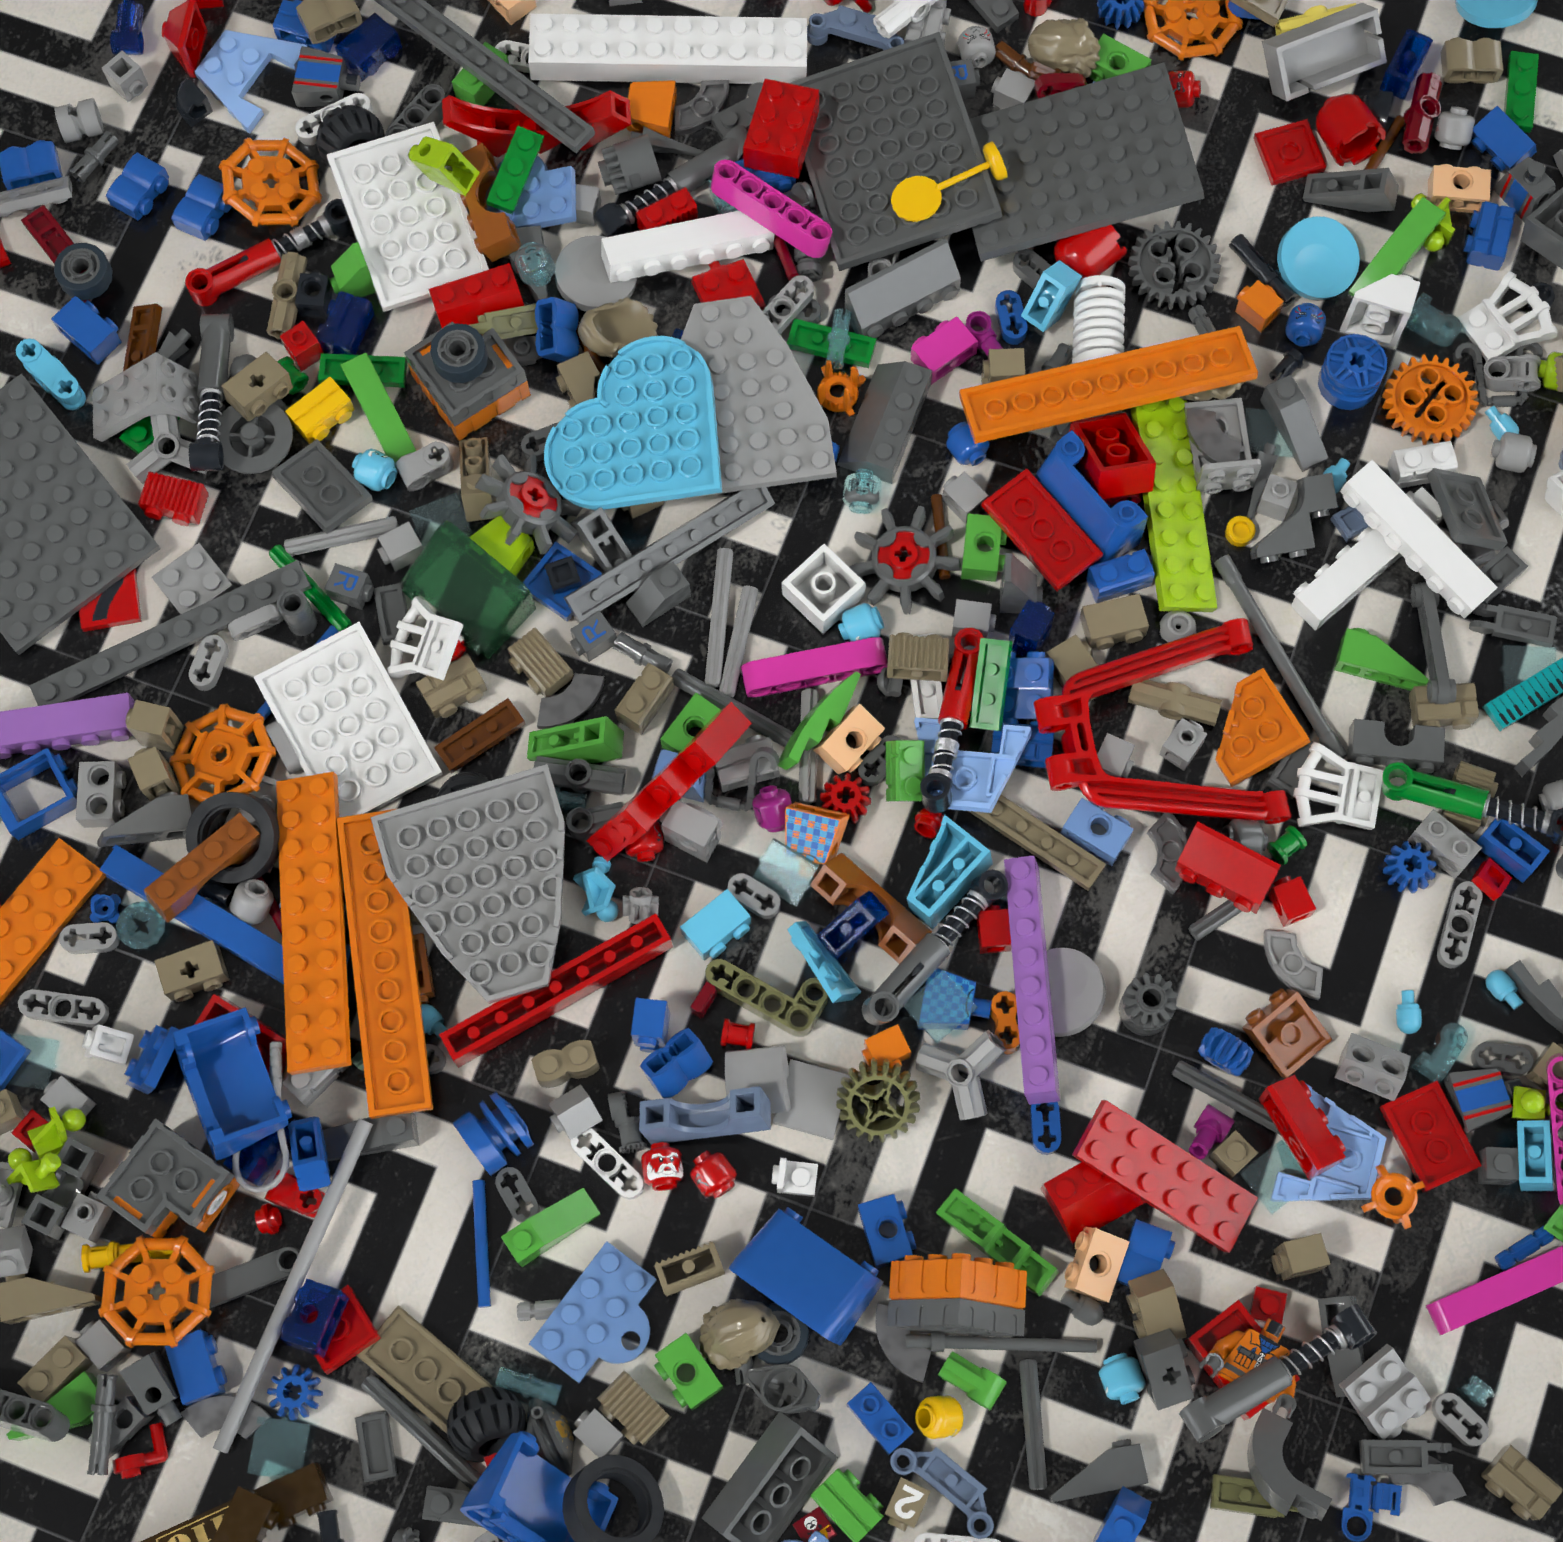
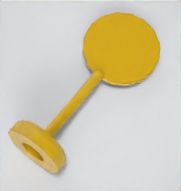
M991 141L983 146L986 162L939 184L926 176L906 178L893 190L891 197L893 211L898 217L906 221H922L935 214L940 207L942 200L941 190L988 168L996 180L1001 181L1008 178L1006 167L996 145Z

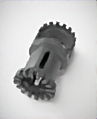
M625 1091L608 1094L612 1121H614L615 1127L619 1128L621 1147H619V1153H630V1150L634 1153V1149L636 1152L646 1149L647 1144L643 1142L641 1132L639 1131L640 1116H629L628 1107L625 1105L628 1104Z

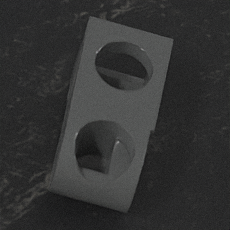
M125 1396L117 1405V1412H113L109 1458L115 1455L125 1445L127 1440H130L142 1426L147 1425L155 1416L153 1413L146 1415L135 1396Z

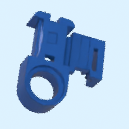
M1348 1473L1345 1478L1350 1479L1348 1508L1343 1507L1341 1530L1350 1541L1360 1542L1368 1538L1372 1531L1373 1512L1368 1511V1509L1374 1510L1375 1513H1379V1509L1390 1510V1515H1400L1402 1486L1377 1482L1376 1486L1371 1485V1482H1376L1373 1476ZM1351 1517H1360L1364 1520L1366 1531L1363 1535L1353 1536L1348 1532L1347 1522Z

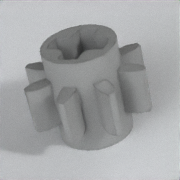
M645 887L631 889L629 896L623 895V916H629V921L637 924L655 913L658 915L659 897L652 896V891Z

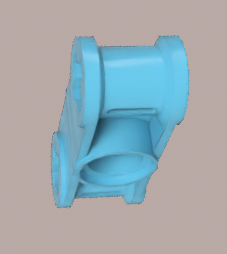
M29 338L24 339L17 345L16 355L23 363L25 369L64 408L73 411L78 410L85 404L86 394L79 386L76 378L38 341Z

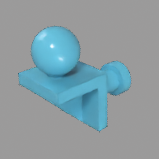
M596 857L592 863V868L574 875L573 880L587 895L582 913L587 916L596 912L601 921L611 922L617 918L619 913L617 904L610 900L616 885L605 875L609 871L611 863L610 861L607 862L603 857Z

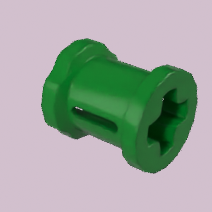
M289 356L277 361L289 373L293 386L289 394L293 395L303 390L308 384V375L301 373L294 366V361Z
M1291 825L1285 829L1286 833L1275 842H1269L1267 845L1268 852L1281 865H1285L1288 862V857L1299 848L1304 849L1307 846L1303 835Z

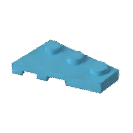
M806 921L795 922L787 929L791 935L793 945L801 951L832 1003L853 1000L861 993L860 989Z

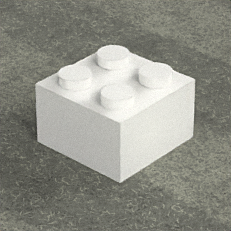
M823 544L782 582V595L824 634L842 617L845 610L852 608L865 596L866 583L833 551Z

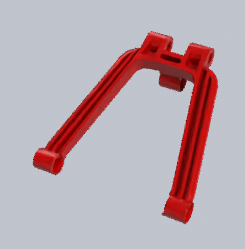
M1245 618L1232 619L1224 622L1221 626L1080 671L1065 682L1062 695L1036 700L1034 702V709L1039 733L1050 734L1065 730V733L1061 736L1064 754L1053 755L1045 759L1050 790L1062 791L1079 787L1083 795L1090 802L1105 808L1254 821L1264 820L1265 824H1277L1291 819L1285 790L1263 793V791L1255 792L1110 776L1101 767L1093 740L1089 717L1090 699L1219 655H1240L1253 650V642L1248 620Z

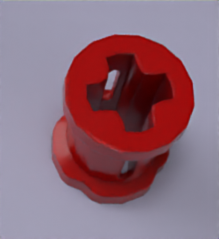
M725 1018L721 1046H726L728 1043L752 1049L755 1023H750L749 1025L732 1023L730 1019Z

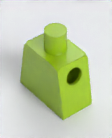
M425 136L419 145H413L409 151L410 160L430 180L463 196L467 195L480 173L454 145ZM445 166H451L452 171L446 169Z
M498 516L465 541V544L472 556L509 586L533 553L535 547L532 538L525 533H521L518 539L510 546L506 544V535L511 526L501 516Z

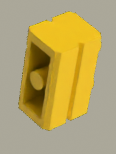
M328 377L285 410V413L294 428L311 444L316 439L321 441L326 438L330 432L329 429L337 423L343 424L348 421L355 409L346 393L340 389L331 377Z

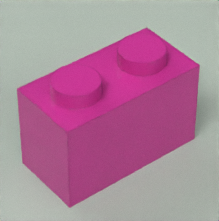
M956 316L950 321L945 320L941 322L929 336L918 338L911 347V361L915 365L932 370V385L977 354L978 340Z

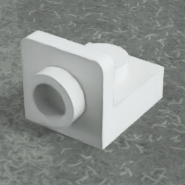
M98 1024L93 1027L92 1031L87 1030L82 1043V1048L86 1049L84 1056L88 1058L96 1057L125 1065L134 1035Z
M780 1157V1165H774L772 1173V1184H777V1193L815 1197L818 1164L787 1161V1158Z

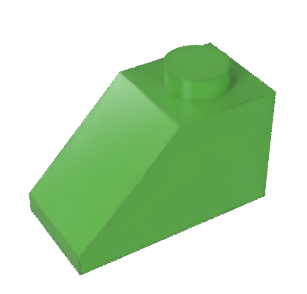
M359 242L353 243L331 266L335 276L330 278L335 295L341 293L344 303L376 293Z

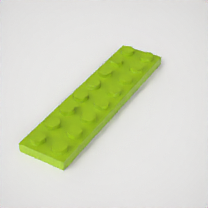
M1176 397L1130 408L1132 423L1156 461L1153 491L1143 493L1145 514L1148 516L1147 529L1155 573L1154 578L1159 611L1213 612L1218 607L1200 490L1196 489L1197 482L1192 463L1193 455L1185 423L1184 407L1187 400Z

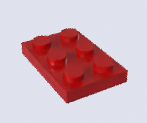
M1438 1081L1380 1107L1417 1182L1423 1181L1425 1188L1421 1189L1423 1193L1482 1166Z

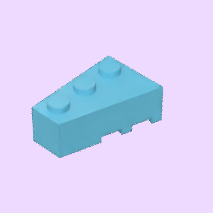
M946 815L942 819L939 832L935 840L932 841L929 854L924 865L921 866L907 896L910 911L931 929H934L969 891L973 879L986 872L993 865L991 851Z

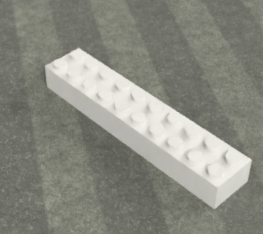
M530 13L528 59L531 80L613 82L673 80L676 83L729 80V83L735 84L763 83L764 79L790 83L806 77L807 18Z

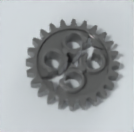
M1165 221L1164 229L1155 224L1153 233L1144 230L1143 238L1137 237L1135 246H1132L1131 257H1129L1128 265L1131 266L1128 274L1134 277L1132 286L1141 285L1138 294L1148 293L1147 302H1151L1154 298L1158 299V307H1161L1164 302H1168L1169 310H1172L1174 303H1178L1179 307L1184 309L1186 301L1192 306H1195L1197 298L1204 301L1206 292H1213L1214 284H1217L1218 274H1220L1221 265L1218 264L1221 255L1214 254L1217 245H1208L1211 238L1210 235L1201 238V228L1192 232L1191 223L1183 229L1181 228L1180 221L1176 222L1175 228H1171L1169 222ZM1177 237L1173 255L1174 263L1171 262L1172 250L1170 247H1167L1166 254L1162 257L1152 254L1154 252L1163 254L1166 241L1169 242ZM1186 248L1189 249L1191 252L1185 253L1182 252L1180 249ZM1175 268H1179L1177 272L1179 283H1182L1185 274L1192 273L1196 276V278L1186 277L1183 289H1179L1172 294L1176 276ZM1163 277L1168 279L1169 282H1161L1157 278Z

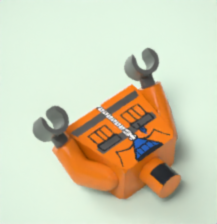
M1267 1319L1261 1333L1250 1328L1245 1330V1332L1234 1331L1215 1343L1210 1353L1200 1362L1199 1368L1202 1369L1207 1364L1213 1369L1211 1378L1218 1374L1232 1382L1273 1356L1278 1359L1282 1355L1288 1356L1290 1351L1278 1344L1285 1327L1272 1319ZM1295 1375L1292 1376L1291 1386L1265 1401L1269 1404L1275 1402L1272 1408L1273 1413L1276 1414L1279 1408L1283 1407L1288 1411L1287 1418L1292 1416L1297 1406L1294 1399L1296 1388Z

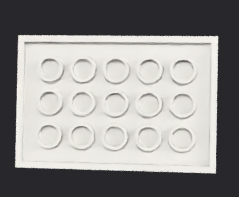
M434 122L327 154L329 166L355 237L362 250L383 312L431 297L430 288L489 270L484 255L480 254L475 246L474 239L477 236L468 223L467 215L469 214L461 200L460 194L430 180L409 158L411 147L416 144L419 145L423 137L427 136L441 141ZM445 166L446 169L452 171L451 166Z
M360 622L254 677L277 722L282 726L306 776L334 772L338 776L339 817L372 813L443 775Z

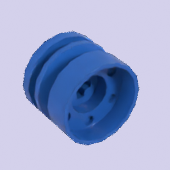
M1350 334L1339 338L1331 345L1319 372L1318 387L1321 395L1329 404L1339 409L1355 410L1367 405L1374 398L1387 371V357L1384 349L1376 340L1366 335Z
M496 1091L490 1095L497 1106L492 1112L484 1101L479 1103L485 1116L481 1120L468 1111L453 1122L454 1127L490 1176L507 1165L506 1158L502 1152L503 1149L507 1147L516 1156L521 1154L513 1143L518 1138L522 1140L527 1149L534 1145L527 1125L511 1103L499 1096Z

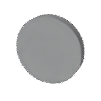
M585 236L572 241L561 251L556 261L555 282L558 291L566 301L574 303L578 309L583 311L597 308L606 303H616L619 299L623 300L626 297L630 298L636 287L637 277L631 278L628 281L610 283L601 257V239L606 238L605 236Z
M1070 948L1047 950L1054 1035L1055 1037L1074 1035L1089 1027L1099 1016L1106 997L1105 981L1097 965L1084 953Z

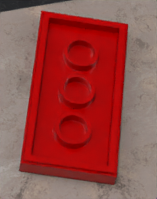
M1025 469L982 502L981 507L1057 592L1103 556L1102 551L1028 469Z

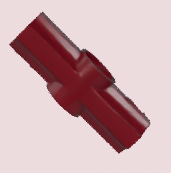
M1423 72L1417 77L1411 106L1404 113L1406 128L1402 143L1404 144V150L1411 154H1422L1428 149L1434 119L1441 113V106L1438 102L1442 87L1441 76L1434 72Z

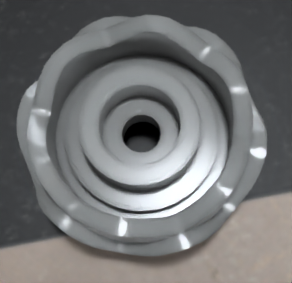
M1170 611L1160 621V635L1167 642L1196 633V622L1185 611ZM1176 625H1180L1181 628L1177 629Z

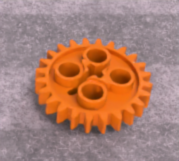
M1424 354L1419 363L1414 357H1411L1408 365L1402 362L1398 370L1394 369L1392 371L1391 379H1388L1384 386L1387 389L1384 390L1382 397L1387 400L1384 401L1382 408L1390 409L1386 419L1395 418L1392 428L1395 429L1401 426L1403 430L1400 436L1402 437L1407 433H1411V442H1414L1417 437H1422L1423 445H1426L1429 439H1432L1433 443H1439L1441 437L1445 442L1450 441L1452 435L1459 438L1463 432L1462 429L1467 430L1470 426V421H1473L1476 415L1474 411L1479 405V402L1474 401L1478 391L1470 390L1475 382L1465 381L1468 371L1459 374L1457 372L1459 363L1450 367L1448 366L1449 358H1446L1443 363H1439L1437 355H1434L1432 361H1428ZM1421 379H1428L1432 384H1426ZM1441 382H1445L1446 385L1441 388L1436 398L1429 403L1422 415L1416 418L1414 415L1420 411L1424 402L1429 400ZM1445 395L1453 396L1456 401L1448 400ZM1404 399H1411L1416 405H1410ZM1428 416H1435L1439 419V421L1434 422L1430 420Z

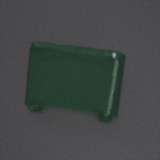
M445 520L437 528L401 580L404 586L402 591L411 600L415 596L426 600L447 619L464 624L462 632L468 640L465 643L466 646L474 654L479 655L482 653L488 659L536 610L532 594L526 585L448 520Z

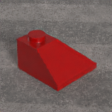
M187 0L170 10L167 21H164L162 25V37L165 38L170 51L189 77L193 78L196 77L194 71L199 66L208 31L196 0Z

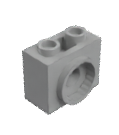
M679 800L660 817L666 842L706 863L708 862L721 839L720 829L723 823L718 817L704 808L691 803L685 804Z

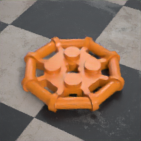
M1143 0L1144 16L1148 30L1147 39L1149 42H1155L1173 53L1181 61H1184V58L1198 56H1219L1223 53V48L1243 26L1242 19L1235 16L1229 10V0H1168L1165 5L1157 4L1159 0ZM1223 4L1226 5L1228 18L1220 16V6ZM1187 13H1195L1198 19L1192 18L1188 20L1186 18ZM1156 15L1162 16L1165 26L1158 27ZM1217 28L1224 29L1217 39L1212 37ZM1167 35H1170V36L1173 37L1174 39L1178 40L1179 42L1182 43V45H1180V44H1178L1177 42L1173 41L1172 39H1170L1169 37H1167ZM1195 40H1200L1199 43H1205L1203 45L1187 47V44H1192Z
M250 137L246 138L244 143L226 160L220 162L219 169L222 172L224 192L222 200L226 205H231L250 220L252 226H297L298 221L315 204H320L322 200L317 172L319 165L316 160H311L293 146L287 138H283V140H252ZM257 151L279 152L277 156H259ZM285 153L301 165V167L294 168L291 161L284 158ZM249 154L251 160H249L247 166L244 169L237 167ZM233 176L241 179L242 189L235 190ZM307 176L308 190L300 188L299 178ZM267 179H272L277 183L274 185V188H269V185L263 182L267 181ZM297 198L303 200L294 210L290 209L289 206L293 200L295 201ZM242 200H252L258 209L255 211ZM264 211H282V213L263 214Z
M220 704L218 709L185 724L186 729L176 751L169 758V764L173 766L181 787V795L188 794L189 799L203 802L213 795L225 792L226 785H234L241 778L245 782L227 792L249 794L253 791L258 792L261 789L259 785L271 758L276 755V748L271 744L264 726V717L261 714H251L232 708L228 704ZM231 719L244 724L238 729L228 726V721ZM218 722V725L214 726L215 730L209 733L207 731L200 732ZM252 731L255 733L259 746L252 747L247 736ZM195 736H197L190 754H187ZM224 749H227L226 757L219 761L216 758V754L223 753ZM259 756L256 765L252 771V774L249 777L245 773L252 760V757ZM187 764H193L195 768V775L191 779L186 769ZM203 782L213 784L214 793L198 789V787Z
M141 1235L136 1237V1241L109 1266L105 1265L102 1270L105 1275L101 1308L98 1310L99 1315L109 1322L125 1340V1345L133 1348L135 1345L170 1346L174 1348L178 1346V1342L205 1317L209 1318L212 1313L209 1309L212 1276L215 1274L214 1266L209 1265L189 1244L188 1238L181 1235L179 1238H144ZM149 1251H173L169 1259H151ZM140 1254L142 1255L144 1262L135 1266L129 1275L121 1272ZM182 1255L194 1267L196 1272L187 1275L177 1265ZM117 1279L125 1282L124 1300L115 1303ZM199 1281L197 1304L190 1302L191 1285ZM160 1284L161 1288L166 1289L165 1294H160L158 1300H154L150 1290L155 1285ZM128 1309L136 1317L137 1322L134 1328L128 1325L119 1315V1312ZM186 1309L193 1311L177 1327L173 1328L172 1322L180 1312L183 1313ZM146 1325H164L165 1333L142 1332Z

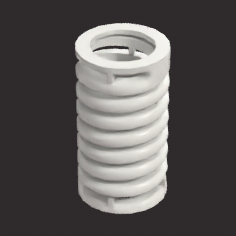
M1095 275L1082 278L1074 291L1072 364L1124 352L1123 324L1125 316L1123 314L1125 313V306L1123 304L1125 303V284L1121 280L1111 276ZM1101 285H1109V286H1113L1114 288H1111V287H1101Z

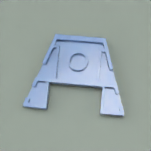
M224 30L194 72L196 77L213 96L241 123L245 131L251 133L264 114L261 108L244 100L243 97L271 59H275L296 70L301 46H308Z
M915 717L914 723L918 740L924 741L925 776H927L930 767L934 765L932 756L935 755L934 747L938 739V732L942 730V727L938 723V719ZM1004 725L999 754L958 750L957 758L952 763L954 770L950 771L953 775L951 787L952 803L948 809L991 813L1031 737V727ZM940 790L932 791L930 795L938 796L941 795L943 792Z
M1306 1084L1312 1096L1309 1099L1314 1107H1320L1328 1119L1329 1123L1326 1126L1333 1136L1336 1134L1343 1142L1346 1149L1343 1153L1346 1158L1341 1163L1310 1181L1278 1172L1270 1201L1370 1200L1372 1186L1378 1174L1375 1167L1380 1165L1386 1137L1354 1115H1349L1336 1106V1103L1327 1097L1324 1098Z

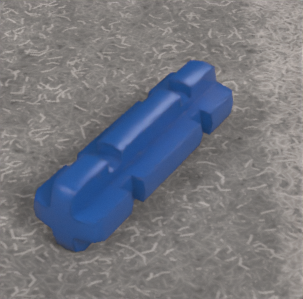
M1544 1226L1535 1230L1533 1235H1527L1508 1247V1250L1497 1254L1494 1257L1495 1261L1502 1270H1507L1516 1264L1515 1261L1519 1262L1539 1250L1540 1246L1543 1247L1552 1242L1554 1236L1543 1229Z

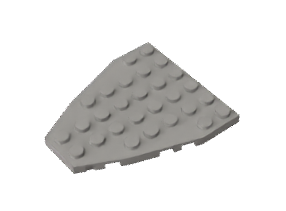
M751 296L694 304L681 340L702 355L712 376L722 493L837 477L828 418L788 344Z
M548 764L371 817L387 876L443 956L489 1004L549 986L562 918L565 821Z

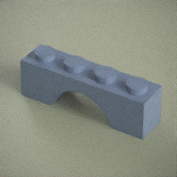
M760 1086L730 1090L728 1096L724 1099L708 1104H688L671 1098L640 1101L639 1131L651 1145L659 1142L669 1143L771 1130V1101Z

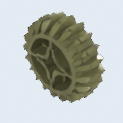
M873 1058L871 1059V1067H867L863 1061L859 1063L860 1072L850 1068L848 1071L850 1078L842 1077L841 1079L843 1087L837 1089V1096L841 1099L836 1101V1107L842 1110L839 1113L840 1119L848 1120L846 1128L851 1130L857 1127L856 1136L858 1138L864 1132L868 1133L869 1142L873 1141L874 1135H880L879 1139L882 1143L886 1140V1134H890L893 1139H896L898 1137L897 1129L906 1133L908 1131L907 1123L914 1124L916 1121V1116L913 1113L920 1111V1105L916 1103L921 1099L920 1092L915 1091L917 1082L915 1080L909 1081L911 1073L907 1070L899 1074L901 1070L899 1063H896L893 1068H889V1060L887 1058L884 1059L883 1066H877V1060ZM872 1080H882L877 1085L866 1084V1082ZM893 1085L901 1091L904 1097L903 1106L897 1104L896 1099L890 1096ZM854 1094L859 1096L860 1101L866 1104L864 1116L854 1106L852 1100ZM884 1094V1101L880 1100L873 1106V1099L878 1100ZM881 1115L891 1117L885 1120H875Z

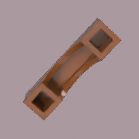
M481 143L462 152L465 158L480 173L467 195L463 196L460 194V197L465 207L469 209L470 214L467 215V220L472 230L476 232L477 238L474 239L477 250L480 254H485L493 262L522 249L516 226L504 212L495 213L487 210L486 201L498 174V169L494 156Z
M239 812L146 887L144 893L148 902L167 923L192 904L197 892L210 878L228 866L240 865L256 852L260 845V833Z
M842 852L825 863L810 884L832 905L852 907L869 918L879 934L878 946L899 964L927 933H932L928 927Z

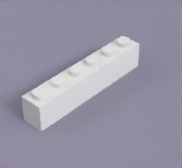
M734 211L602 238L601 257L610 283L628 281L631 278L646 275L653 276L660 272L682 270L689 266L710 264L714 261L728 258L735 259L752 253H763L773 249L775 234L741 211Z
M1373 460L1348 480L1340 492L1343 494L1345 502L1350 507L1356 508L1364 516L1368 526L1377 529L1385 537L1386 544L1391 549L1397 550L1405 558L1406 564L1426 579L1428 587L1435 593H1439L1447 601L1448 607L1455 614H1460L1465 619L1498 588Z
M1423 487L1415 493L1412 491L1406 493L1436 525L1442 521L1443 515L1438 502ZM1367 527L1357 537L1356 540L1358 542L1352 548L1349 545L1345 546L1336 555L1337 561L1331 566L1327 563L1315 573V580L1310 584L1304 582L1294 591L1295 598L1291 607L1316 631L1402 555L1386 544L1385 537L1377 529Z

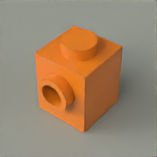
M1257 280L1251 287L1245 286L1238 294V304L1235 312L1259 332H1262L1280 314L1284 300L1277 296L1272 287L1264 285Z
M898 1024L865 1039V1049L861 1051L868 1067H871V1059L873 1058L877 1060V1066H883V1061L887 1058L889 1060V1068H893L896 1063H899L902 1067L901 1062L911 1057V1050Z

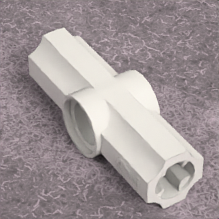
M894 0L890 6L873 18V24L884 38L890 39L911 21L913 23L921 21L928 14L931 5L938 0Z

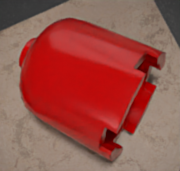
M1345 93L1330 97L1325 101L1316 116V129L1335 162L1342 167L1346 162L1351 161L1353 165H1356L1368 159L1377 151L1375 145L1379 140H1385L1386 131L1365 102L1355 94Z
M1112 225L1059 239L1054 247V255L1056 261L1060 260L1079 273L1082 278L1101 275L1125 256L1127 249L1125 246L1120 248L1117 242L1120 235Z

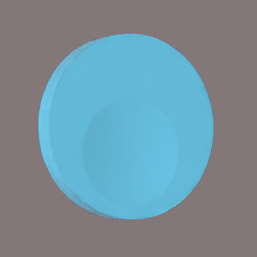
M1455 0L1458 13L1474 25L1485 28H1504L1518 24L1528 18L1535 10L1538 0Z
M1316 216L1298 222L1285 233L1279 244L1277 262L1281 277L1294 292L1303 298L1320 301L1337 296L1352 284L1359 269L1360 256L1353 235L1344 225L1328 217Z

